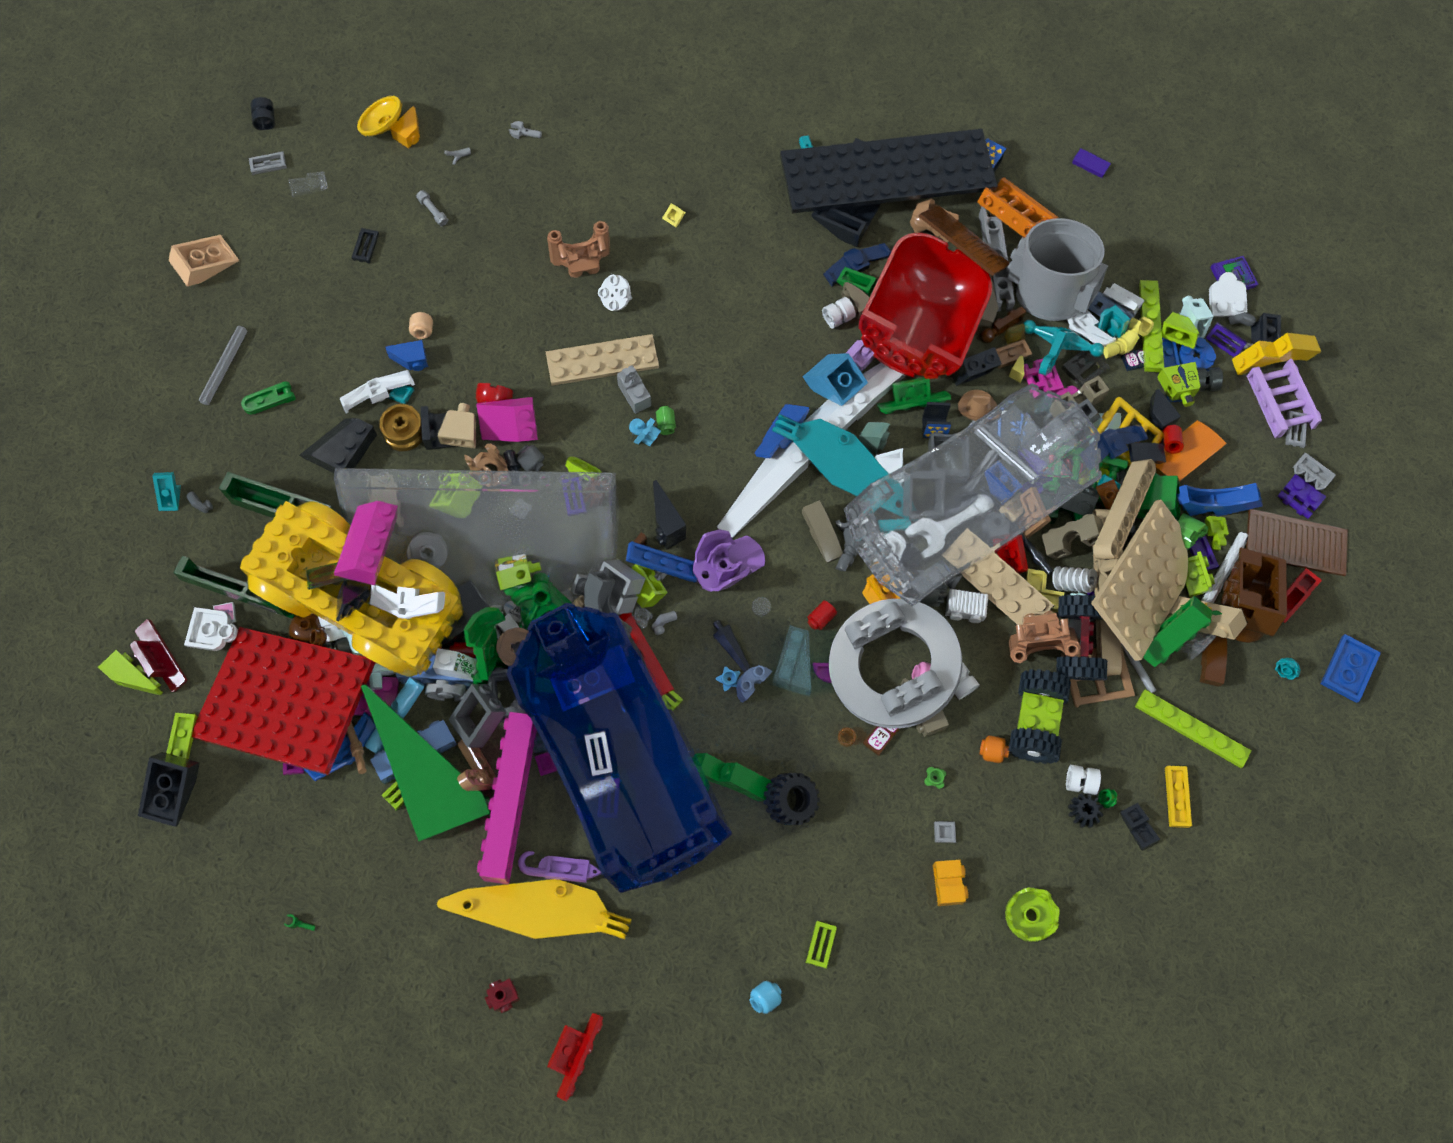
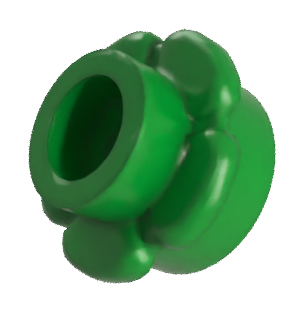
M1109 788L1103 789L1098 794V801L1104 808L1113 807L1117 803V793Z

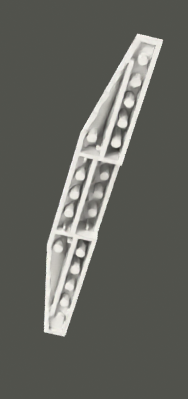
M879 363L863 373L868 384L843 406L828 399L804 422L821 418L846 430L893 388L892 383L901 381L906 375L887 367L883 363ZM793 441L785 449L779 446L771 458L764 460L717 526L719 530L729 531L733 538L808 468L811 461Z

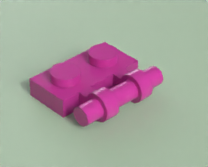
M1043 359L1034 361L1032 364L1034 368L1031 369L1028 364H1024L1023 378L1027 380L1028 390L1034 398L1041 396L1039 392L1041 389H1043L1045 395L1064 388L1055 365L1047 376L1039 374V368ZM1037 375L1040 382L1035 383L1033 376Z

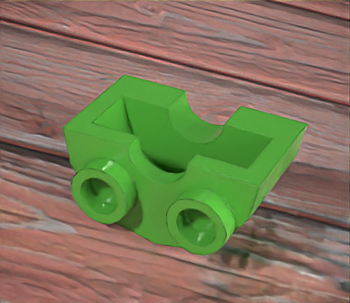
M1185 513L1178 520L1182 539L1187 549H1190L1198 538L1201 539L1208 532L1207 524Z

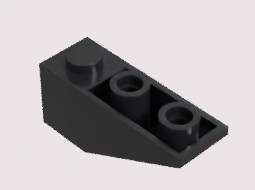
M347 578L343 580L337 596L336 621L339 622L343 618L349 617L353 611L359 610L364 603L370 602L371 584Z

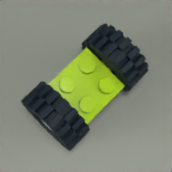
M1029 669V671L1025 670L1021 673L1018 693L1019 696H1022L1018 726L1011 732L1008 750L1012 756L1018 757V759L1034 761L1035 763L1042 762L1043 764L1059 761L1062 739L1058 736L1063 704H1066L1069 700L1071 680L1068 677H1065L1063 674L1059 675L1057 672L1052 673L1050 670L1042 671L1041 669H1037V671Z

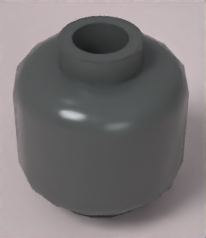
M525 445L517 453V462L526 472H532L533 470L538 472L544 466L542 463L544 455L534 445Z

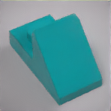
M174 472L154 473L152 477L159 511H178L181 485H176Z

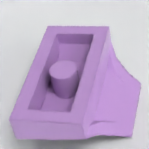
M857 340L846 352L849 353L860 371L864 370L875 358L873 356L874 352L870 348H866L862 340Z

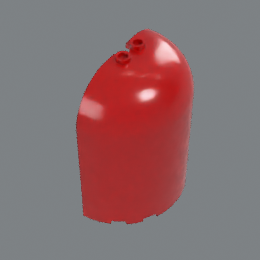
M911 233L903 236L896 242L860 317L859 329L862 333L861 339L866 348H870L874 352L873 356L887 367L911 377L921 375L925 379H935L939 375L946 374L948 376L962 366L991 297L992 282L988 272L961 250L957 249L953 252L948 249L949 245L947 242L925 233Z

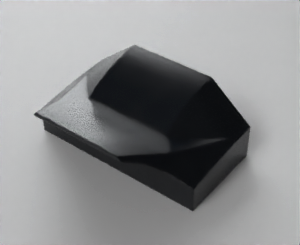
M1263 313L1259 320L1251 326V343L1258 341L1274 342L1281 337V315Z

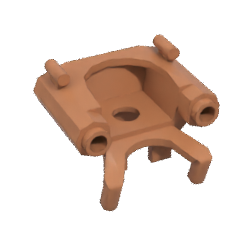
M603 221L594 224L592 238L587 242L566 244L562 241L560 231L553 230L548 233L547 241L550 261L553 265L568 267L569 275L574 278L580 277L582 272L585 271L589 274L598 273L600 270L599 260L610 253L609 226Z
M1047 611L1042 615L1028 613L1023 617V625H1016L1017 633L1010 636V656L1014 662L1022 663L1033 652L1055 649L1063 651L1065 655L1074 657L1079 654L1081 649L1078 634L1074 628L1069 627L1068 619L1060 620L1061 623H1059L1058 615L1054 611Z

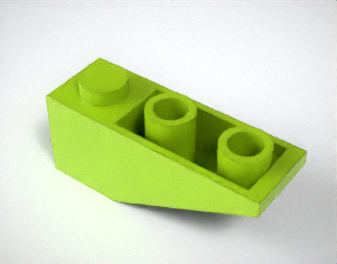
M115 650L98 666L117 685L157 695L163 693L159 689L161 684L153 677L148 679L143 668L139 664L135 667L132 664L134 660L126 652L121 654Z

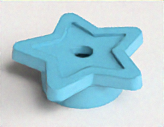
M724 667L723 674L716 677V680L723 683V689L727 691L731 686L737 687L736 683L740 671H732Z

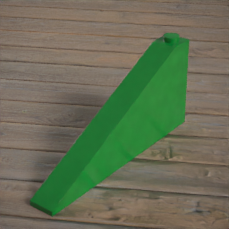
M362 685L361 688L418 841L490 814L489 796L485 797L481 790L466 791L463 789L457 779L461 772L368 685Z

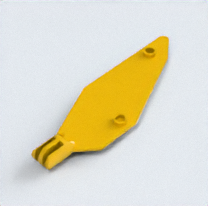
M557 879L465 889L441 898L437 902V906L440 909L533 939L596 932L625 939L626 934L623 932H628L629 926L626 924H631L632 919L608 912L596 891ZM466 903H471L469 909L464 908Z

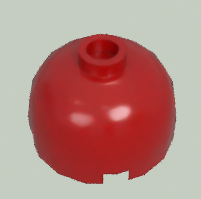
M490 383L477 384V403L510 400L513 398V390L500 385L496 387L490 386Z

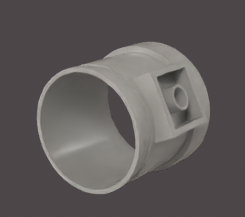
M1056 218L1036 224L1025 238H1021L1018 248H1014L1010 256L1012 261L1007 268L1009 272L1007 279L1017 283L1016 296L1020 305L1033 316L1050 321L1069 319L1080 311L1086 313L1100 291L1108 265L1102 263L1105 252L1103 242L1094 230L1078 221Z

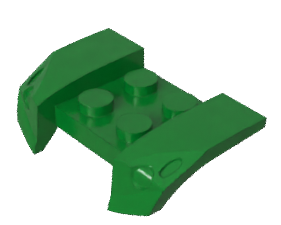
M485 607L473 614L464 629L467 647H473V653L477 658V672L473 677V684H487L495 668H506L507 666L500 659L496 649L498 637L495 624L501 623L506 619L498 608Z

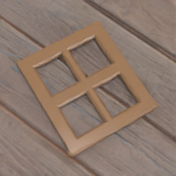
M1122 647V670L1120 676L1124 690L1107 693L1104 681L1095 680L1098 694L1080 697L1076 681L1081 680L1070 679V691L1076 708L1079 705L1135 696ZM1093 648L1092 655H1088L1089 658H1097V648ZM1064 652L1061 653V657H1072L1065 655Z

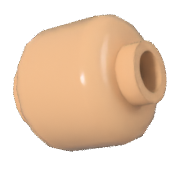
M424 312L412 314L409 321L410 334L417 339H425L432 334V317Z

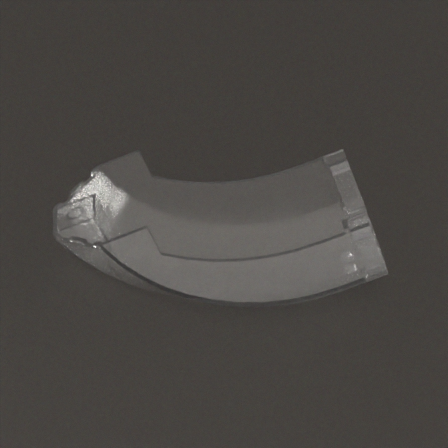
M1031 383L1010 394L992 411L912 462L871 483L844 508V512L856 551L880 584L911 606H914L999 551L1102 478V471H1099L1101 449L1098 448V441L1100 440V433L1077 402L1072 400L1067 402L1061 399V395L1049 390L1044 392L1039 389L1038 385Z

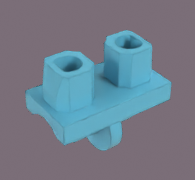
M650 418L646 424L641 419H633L630 422V432L638 435L634 443L639 445L642 441L650 446L656 440L661 430L653 426L654 419Z

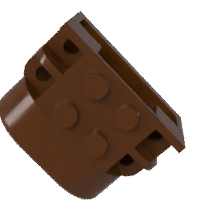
M1242 547L1239 549V561L1234 563L1231 575L1224 583L1221 601L1223 606L1242 609L1247 625L1235 640L1250 643L1258 641L1264 634L1274 636L1286 618V559Z

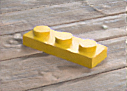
M1166 766L1165 777L1169 827L1190 828L1192 827L1187 767Z

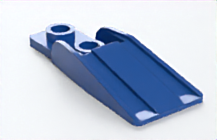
M786 404L779 414L798 423H803L810 409L809 407ZM778 416L767 431L761 445L755 451L756 457L771 458L779 446L785 449L792 442V440L772 431L773 427H776L775 422L778 420Z

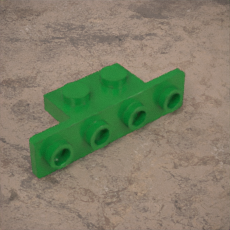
M925 377L892 383L894 401L878 403L877 408L880 412L889 414L893 413L894 410H909L914 406L925 407L927 402L945 403L946 400H951V395L947 391L931 393L930 379H925Z

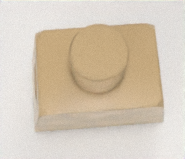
M460 403L457 411H447L438 433L440 444L476 448V419L474 413L469 412L470 406L468 404Z

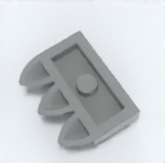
M1304 453L1293 466L1294 473L1304 475L1305 482L1315 483L1316 490H1324L1335 477L1333 472L1307 453Z

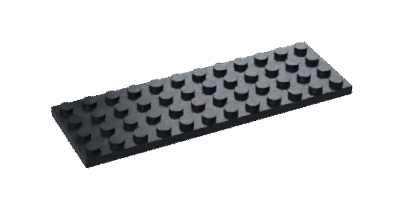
M983 129L780 151L792 214L983 192L986 187L994 191L998 187Z

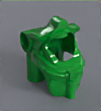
M537 573L531 578L530 582L504 590L507 596L510 595L511 601L521 608L519 627L528 630L530 633L542 634V628L539 627L540 622L536 620L547 611L551 612L562 623H566L573 615V611L570 609L573 603L553 586V583L550 582L548 575L545 573Z

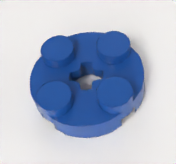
M1201 337L1197 339L1194 349L1182 345L1178 354L1181 364L1195 362L1197 368H1205L1206 370L1213 365L1216 359L1212 346ZM1194 352L1200 354V359L1198 357H1193Z

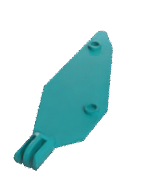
M779 414L778 420L775 422L776 427H773L772 431L792 440L832 485L861 499H869L870 503L901 518L908 519V516L901 515L902 488L854 434L821 418L798 423ZM894 502H897L899 506L895 507ZM911 502V511H916ZM909 520V521L915 523V522H917V521H919V520Z

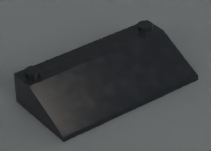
M855 138L853 143L865 141ZM881 203L813 211L811 217L841 241L858 247Z

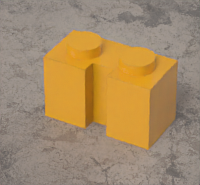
M960 860L936 861L933 864L938 906L965 903L966 899H968L967 886L962 884V878H965L964 865H961Z

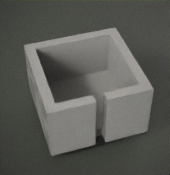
M619 559L603 561L600 571L605 572L616 580L610 596L613 612L616 614L632 612L638 599L636 594H640L646 578Z

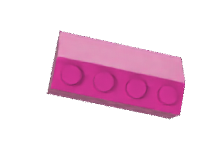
M374 501L357 506L334 572L335 576L375 585L397 520V505Z

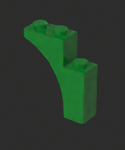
M707 753L686 754L681 761L679 771L683 775L727 787L756 801L766 800L764 791H768L766 786L768 783H772L771 780L738 763H725Z

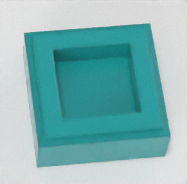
M407 385L394 388L390 392L389 398L406 404L414 388Z

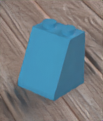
M849 353L828 354L803 376L808 386L815 393L840 406H843L868 384Z

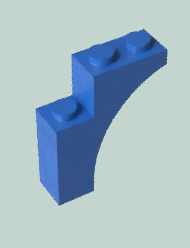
M1256 483L1225 489H1199L1184 485L1179 487L1180 493L1177 494L1179 504L1182 505L1183 510L1187 511L1190 516L1211 511L1216 516H1223L1263 506L1260 490Z

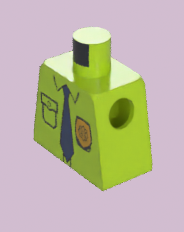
M1191 362L1162 368L1157 378L1169 399L1172 401L1181 399L1184 407L1193 405L1195 403L1193 396L1200 389L1196 363Z

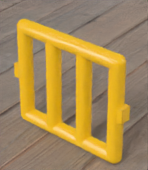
M1117 397L1109 411L1104 412L1101 417L1103 420L1094 433L1097 439L1100 433L1106 430L1115 413L1121 407L1128 414L1119 428L1129 426L1134 418L1142 424L1141 426L1145 433L1148 429L1155 435L1152 443L1160 444L1163 439V432L1121 397ZM1129 450L1118 456L1122 460L1128 461L1129 466L1131 465Z

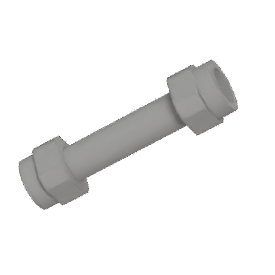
M424 190L419 191L416 195L417 199L421 204H425L434 215L436 223L441 227L447 224L448 219L443 212H439L430 201L428 193Z

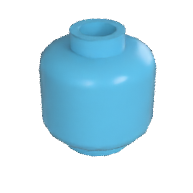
M763 981L751 991L750 1003L758 1013H770L780 1005L782 1000L780 994L782 991L776 983L772 984L769 981Z

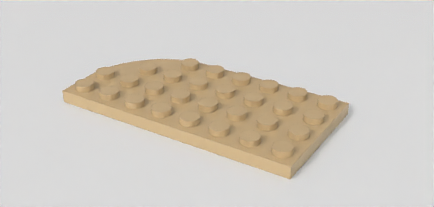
M1162 500L1154 502L1091 603L1135 661L1142 660L1154 636L1159 631L1161 624L1166 619L1184 588L1187 579L1188 553L1182 539L1181 528Z

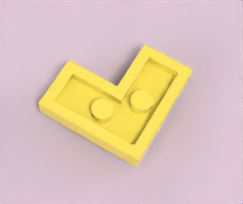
M1028 569L1026 571V581L1054 604L1050 611L1058 612L1059 596H1064V592L1047 590V574L1044 571Z

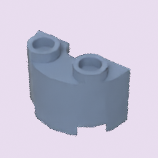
M759 665L744 672L736 683L739 700L742 703L746 701L755 691L754 683L760 684L772 671Z

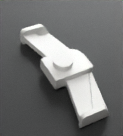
M1088 310L1086 313L1080 311L1075 316L1067 319L1069 328L1074 333L1084 336L1093 343H1101L1105 347L1107 344L1117 340L1115 337H1111L1097 328L1099 321Z
M409 370L369 380L367 383L342 396L340 401L345 413H348L349 409L370 398L372 404L381 402L385 398L390 397L387 390L409 384L413 386L415 383Z
M375 584L371 585L370 604L396 615L398 618L411 619L416 616L439 613L444 608L445 592L419 596L420 589L398 587L397 593Z

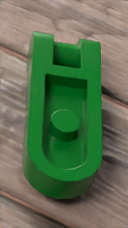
M285 381L247 395L242 399L241 406L247 414L252 415L285 402L294 401L296 397L291 392L290 382Z

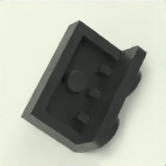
M1063 479L1054 505L1083 516L1092 514L1099 498V493L1092 486L1087 485L1085 487L1073 479Z

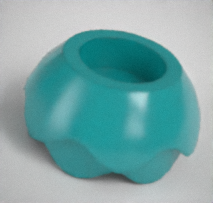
M1282 658L1276 662L1275 670L1281 677L1293 680L1300 675V665L1296 660Z

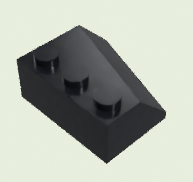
M358 418L344 419L299 456L347 480L377 434L372 425Z

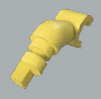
M1132 317L1129 323L1130 330H1127L1115 342L1104 347L1103 353L1105 358L1130 352L1139 339L1138 335L1146 336L1151 332L1154 326L1153 321L1146 317H1142L1139 320Z

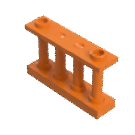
M1006 178L1000 180L994 192L986 187L977 202L1024 238L1036 224L1058 218Z

